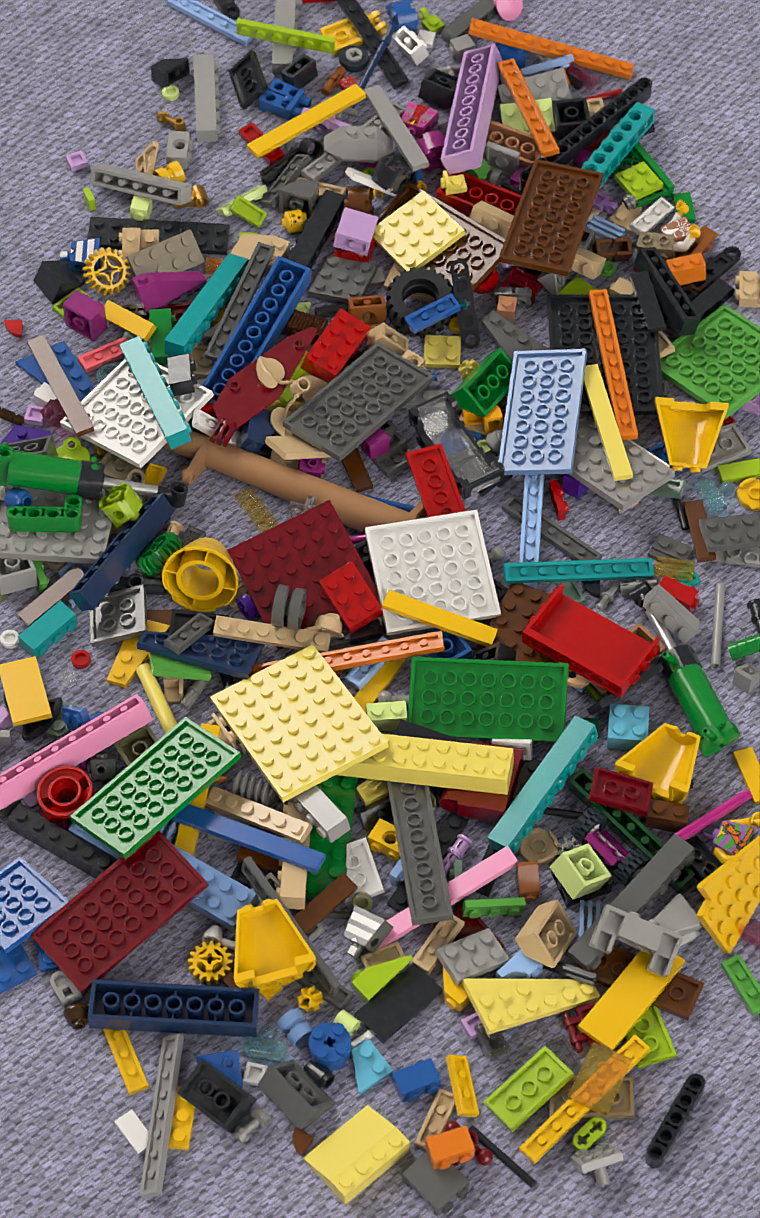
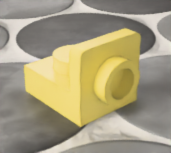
M443 171L440 185L441 188L445 189L446 195L467 192L463 174L448 176L447 171Z

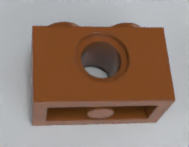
M384 295L348 298V313L365 324L386 323Z

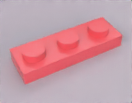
M122 337L78 356V361L85 373L124 358L119 344L128 341V339Z

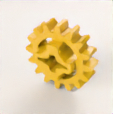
M210 941L209 945L202 942L201 948L197 945L195 946L196 952L190 951V959H188L189 973H193L194 980L199 977L200 984L204 980L207 981L209 986L211 981L219 984L218 979L221 978L223 980L226 977L225 974L231 973L230 967H233L232 954L228 953L227 947L221 948L220 942L217 945H214L213 941Z

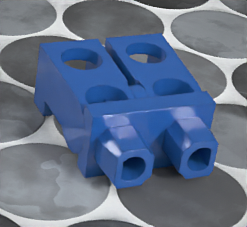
M274 78L268 87L269 89L259 99V111L265 113L269 111L280 118H285L287 121L301 114L303 109H300V107L309 108L311 106V98L304 96L303 89H298Z

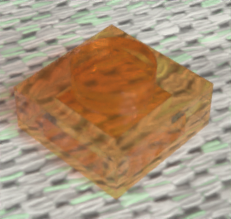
M207 257L203 270L204 274L213 275L224 259Z

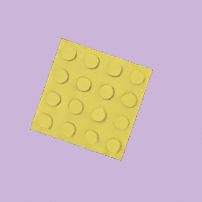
M421 191L376 225L373 238L403 270L410 271L412 267L420 269V267L426 265L466 233L428 194Z

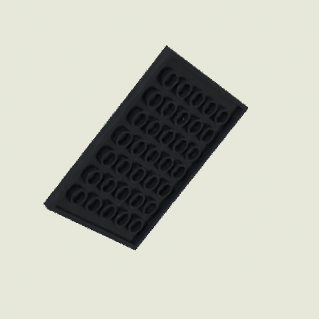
M589 294L547 295L549 350L586 349V365L598 364L611 404ZM608 294L634 415H658L655 397H663L658 332H647L635 294ZM583 384L580 415H593Z

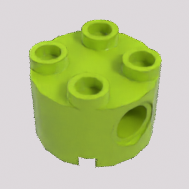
M121 483L108 491L110 494L107 497L104 494L99 502L100 509L115 527H120L128 520L133 521L137 519L140 515L138 511L143 505V501L127 483Z

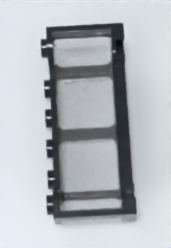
M448 391L409 408V422L416 430L418 435L416 440L420 448L442 444L462 499H467L471 497V494L497 482L504 481L505 468L501 462L488 460L484 449L478 446L474 435L468 432L464 421H460L457 417L456 407L458 403L455 397H451Z

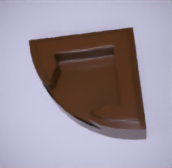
M295 1127L293 1145L296 1152L303 1157L314 1141V1137Z

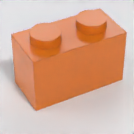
M701 252L666 260L668 268L680 285L706 280V264Z
M466 1125L425 1138V1148L433 1170L437 1168L446 1169L451 1164L459 1161L460 1163H465L474 1157L475 1148Z

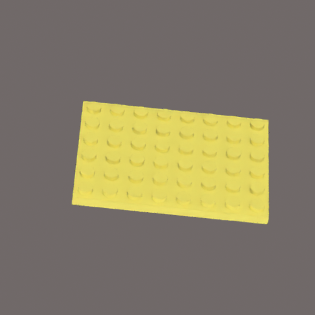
M313 644L251 675L248 679H244L210 696L213 705L282 802L389 747L387 740Z

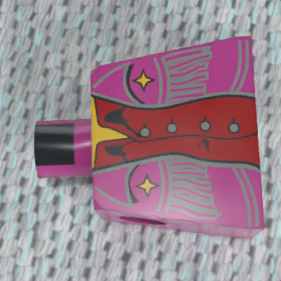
M408 101L402 121L413 137L422 139L423 134L430 132L438 123V111Z

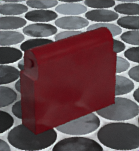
M477 742V743H476V744H478V745L505 747V746H499V745H493V744H486V743H480V742ZM513 748L514 766L508 795L444 788L439 802L440 806L444 810L458 813V816L498 823L512 803L524 764L523 749Z

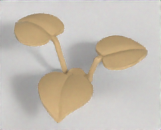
M262 356L257 360V376L264 386L272 389L278 383L281 385L290 384V391L294 397L285 409L278 407L272 411L270 422L280 436L292 435L291 431L283 427V421L293 413V411H289L290 406L301 394L305 402L308 401L328 383L313 376H303L295 381L293 379L282 381L281 379L284 378L285 371L280 362Z

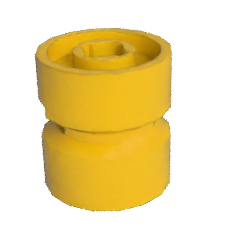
M177 161L167 164L166 168L160 167L153 171L155 176L185 182L184 171Z

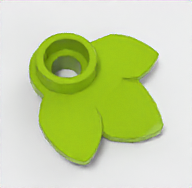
M76 437L66 438L63 445L56 449L57 457L90 461L88 449L81 446V442ZM70 443L75 444L73 448H70L68 445Z

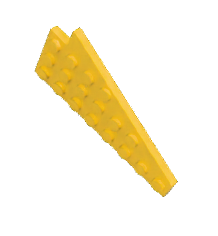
M760 835L697 885L705 900L696 916L724 954H731L760 902Z

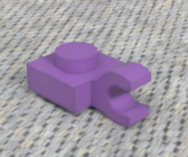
M598 191L593 208L600 210V212L604 209L607 214L612 216L618 204L611 202L610 196Z

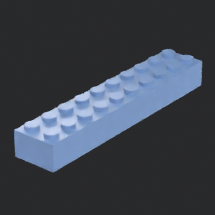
M75 823L68 829L73 835L117 860L121 858L119 854ZM173 845L209 884L187 906L236 934L237 910L245 905L257 907L260 903L257 893Z

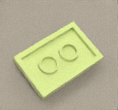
M551 98L535 100L550 132L555 133ZM516 103L500 104L503 125L531 134Z

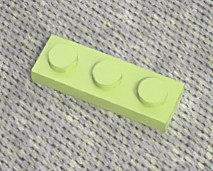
M258 185L240 196L249 202L253 199L256 201L261 199L268 190L265 185ZM235 199L216 209L218 215H225L226 217L233 215L234 213L230 212L229 208Z

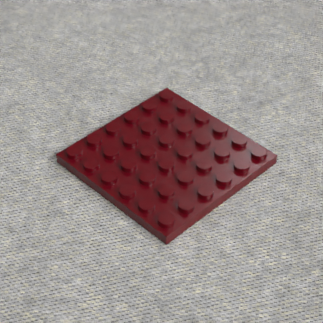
M330 500L227 550L264 623L271 624L273 603L279 584L290 586L291 596L296 587L307 589L306 609L300 629L314 626L320 615L328 613L337 614L320 588L319 580L351 561L358 569L377 601H379L377 588Z

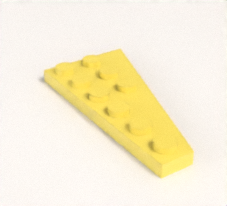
M575 979L462 980V985L488 1035L598 1001L600 998L595 986Z

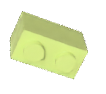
M406 701L367 703L366 714L379 731L397 730L401 719L407 721Z

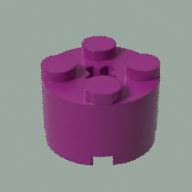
M440 131L427 132L423 134L422 139L416 140V143L429 161V167L423 168L425 171L445 168L441 161V155L446 135H443Z

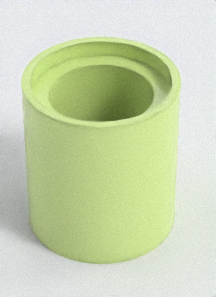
M345 1010L340 1011L333 1021L334 1023L343 1024L350 1037L353 1036V1031H357L361 1024L358 1019Z

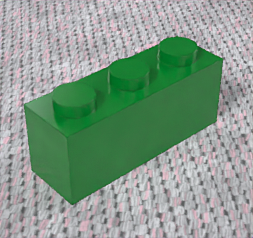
M171 308L149 310L150 322L157 326L151 336L152 354L157 364L168 365L167 358L174 356L165 354L164 340L171 332L172 326L176 325L175 315H171Z

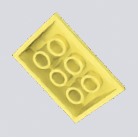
M367 1105L303 1157V1160L341 1202L346 1205L410 1151V1141L392 1123Z

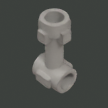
M256 1107L250 1114L253 1119L241 1128L238 1125L235 1128L233 1136L238 1142L247 1141L250 1138L248 1134L256 1126L260 1125L263 1128L271 1121L269 1113L264 1108Z

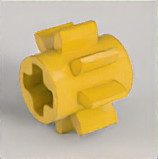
M315 986L305 987L300 990L302 994L297 996L299 1007L306 1010V1013L321 1009L319 1004L324 1002L321 991L315 989Z

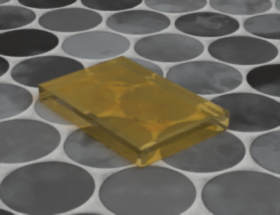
M593 1042L567 1099L607 1116L632 1063V1059Z

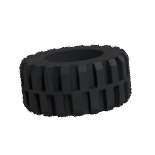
M412 267L410 271L404 270L400 272V276L396 275L393 278V282L389 284L386 293V310L389 321L393 322L395 329L400 328L402 334L406 335L409 333L410 337L415 338L416 335H420V338H425L429 334L436 335V331L441 332L445 326L449 325L453 315L413 334L405 322V317L415 311L409 309L403 303L407 297L416 293L428 294L436 301L451 293L454 295L451 282L447 278L444 279L445 275L441 272L437 274L436 270L432 268L427 270L426 267H420V269Z

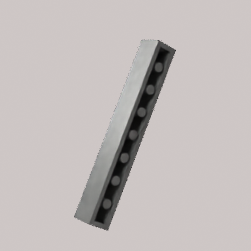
M675 833L610 905L627 913L632 911L640 915L645 910H649L654 905L656 897L658 895L662 896L668 889V884L672 880H677L682 873L681 870L693 862L695 859L694 847ZM601 915L568 950L569 959L586 971L596 969L601 962L600 959L605 954L608 955L589 946Z

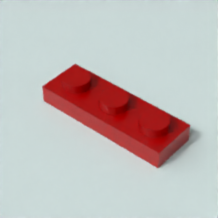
M253 123L239 130V136L247 143L265 135ZM277 147L261 157L271 165L282 158L284 152Z

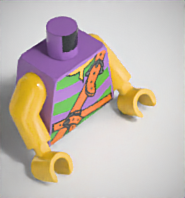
M755 812L752 817L723 820L719 830L707 826L704 837L713 840L711 851L721 864L727 862L751 842L755 831L754 826L756 825L760 828V812Z

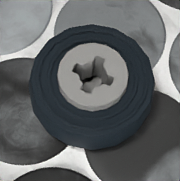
M350 45L343 48L340 52L339 62L341 67L348 72H360L368 66L369 54L364 47Z

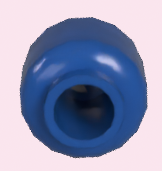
M12 488L5 495L4 502L7 509L12 506L33 505L32 496L27 490Z

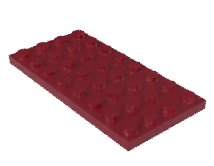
M157 831L127 859L119 858L30 935L83 995L91 988L92 979L100 980L205 890L209 884L160 831Z

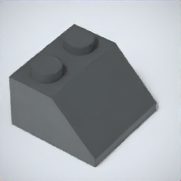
M300 179L280 187V213L300 209L302 213L305 212L309 220L312 209L317 206L319 183Z

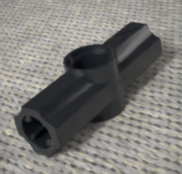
M138 573L131 574L129 577H120V581L110 589L111 593L135 587L136 585H144L146 595L166 594L162 578L143 577Z

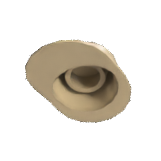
M328 613L320 615L314 626L304 628V630L329 633L331 638L344 637V634L341 633L342 622L340 621L341 617L339 614Z

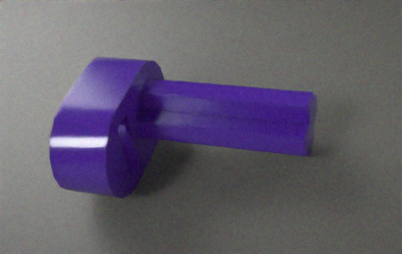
M243 593L236 599V604L245 618L251 620L258 614L253 600L246 593Z

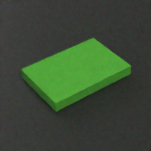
M154 653L149 654L153 676L211 681L212 674L210 669Z

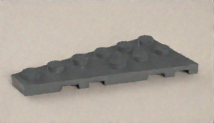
M494 310L481 322L485 331L492 340L497 342L499 348H502L512 362L514 351L549 350Z

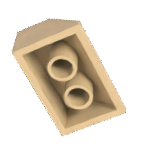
M554 900L537 906L515 940L525 956L553 968L577 935V931L559 900Z

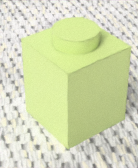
M134 195L130 206L131 219L149 220L153 208L152 199Z

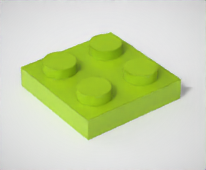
M644 161L615 174L614 178L622 189L629 195H633L636 200L663 188L662 181Z

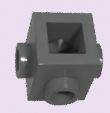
M98 752L91 758V761H88V773H92V779L104 782L117 776L116 754Z

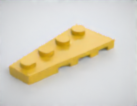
M147 620L148 631L169 633L170 625ZM141 636L123 641L108 675L107 683L126 688L136 676V668L149 659L150 652L137 649V642Z

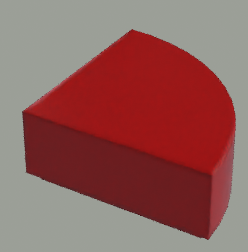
M4 320L6 330L13 334L14 337L22 338L23 321Z

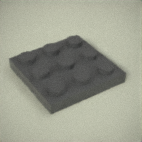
M327 255L309 289V296L348 304V298L365 296L377 272V265Z
M144 585L111 592L99 602L100 605L95 610H89L90 643L92 647L139 637L144 631H148L146 588Z

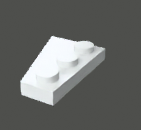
M366 837L348 843L346 852L347 876L358 886V889L345 900L346 906L352 904V898L358 892H366L371 897L385 893Z

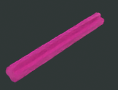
M745 789L676 834L683 840L689 839L752 798V794L748 789Z

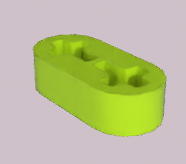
M593 1117L573 1136L572 1144L576 1151L590 1150L605 1135L607 1125L604 1119ZM593 1124L595 1126L600 1124L601 1131L595 1130L593 1133H591V1131L593 1130ZM588 1136L586 1145H578V1139L583 1140Z

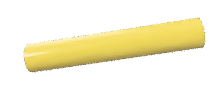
M141 664L136 668L137 675L164 734H166L177 722L156 676L152 675L150 664Z

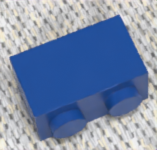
M431 1057L392 1073V1082L402 1103L405 1101L413 1102L425 1093L433 1094L441 1087V1078Z

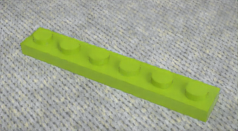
M238 18L236 21L237 35L334 54L335 37Z

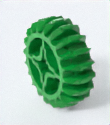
M174 532L164 533L154 539L140 552L141 555L136 559L135 563L145 576L155 575L164 568L168 558L183 548L184 545Z

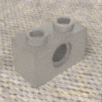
M169 131L166 164L177 161L182 169H188V162L192 161L190 149H193V139H190V132Z

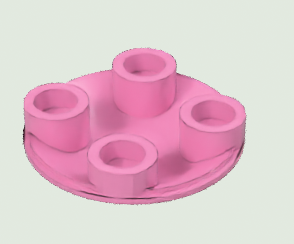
M494 0V5L502 20L512 21L521 14L523 0Z

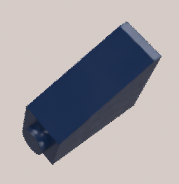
M264 409L242 425L239 448L255 454L265 444L266 437L271 436L275 431L270 422L272 411Z

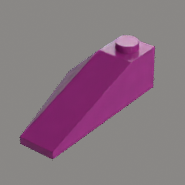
M201 271L154 272L133 277L132 283L134 294L147 314L149 310L162 309L168 306V302L173 299L177 301L181 298V294L196 290L206 284L207 280Z

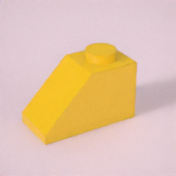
M443 966L445 1004L450 1009H456L458 1012H461L471 1001L462 983L455 985Z

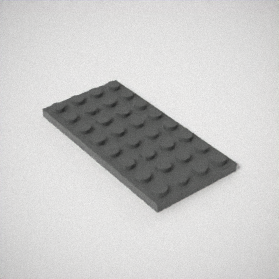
M376 342L283 421V427L340 462L432 383L434 375Z

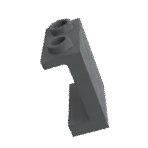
M427 1151L402 1173V1181L407 1186L411 1185L435 1209L437 1216H440L442 1213L447 1214L453 1208V1203L458 1198L462 1200L469 1193V1180L453 1164L446 1169L437 1168L433 1170Z

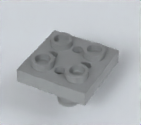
M608 1143L598 1144L596 1149L590 1151L588 1149L579 1150L576 1152V1155L570 1157L572 1165L582 1173L594 1171L598 1186L610 1183L606 1166L624 1160L622 1152Z

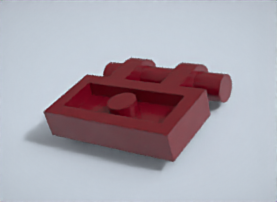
M596 1002L576 1008V1017L572 1018L570 1012L562 1014L564 1028L569 1032L571 1037L569 1040L571 1046H574L576 1053L584 1051L582 1043L586 1041L590 1048L600 1046L599 1043L585 1033L578 1034L575 1028L596 1005Z

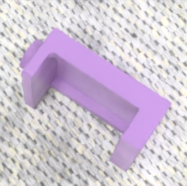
M345 207L333 246L367 256L379 217Z

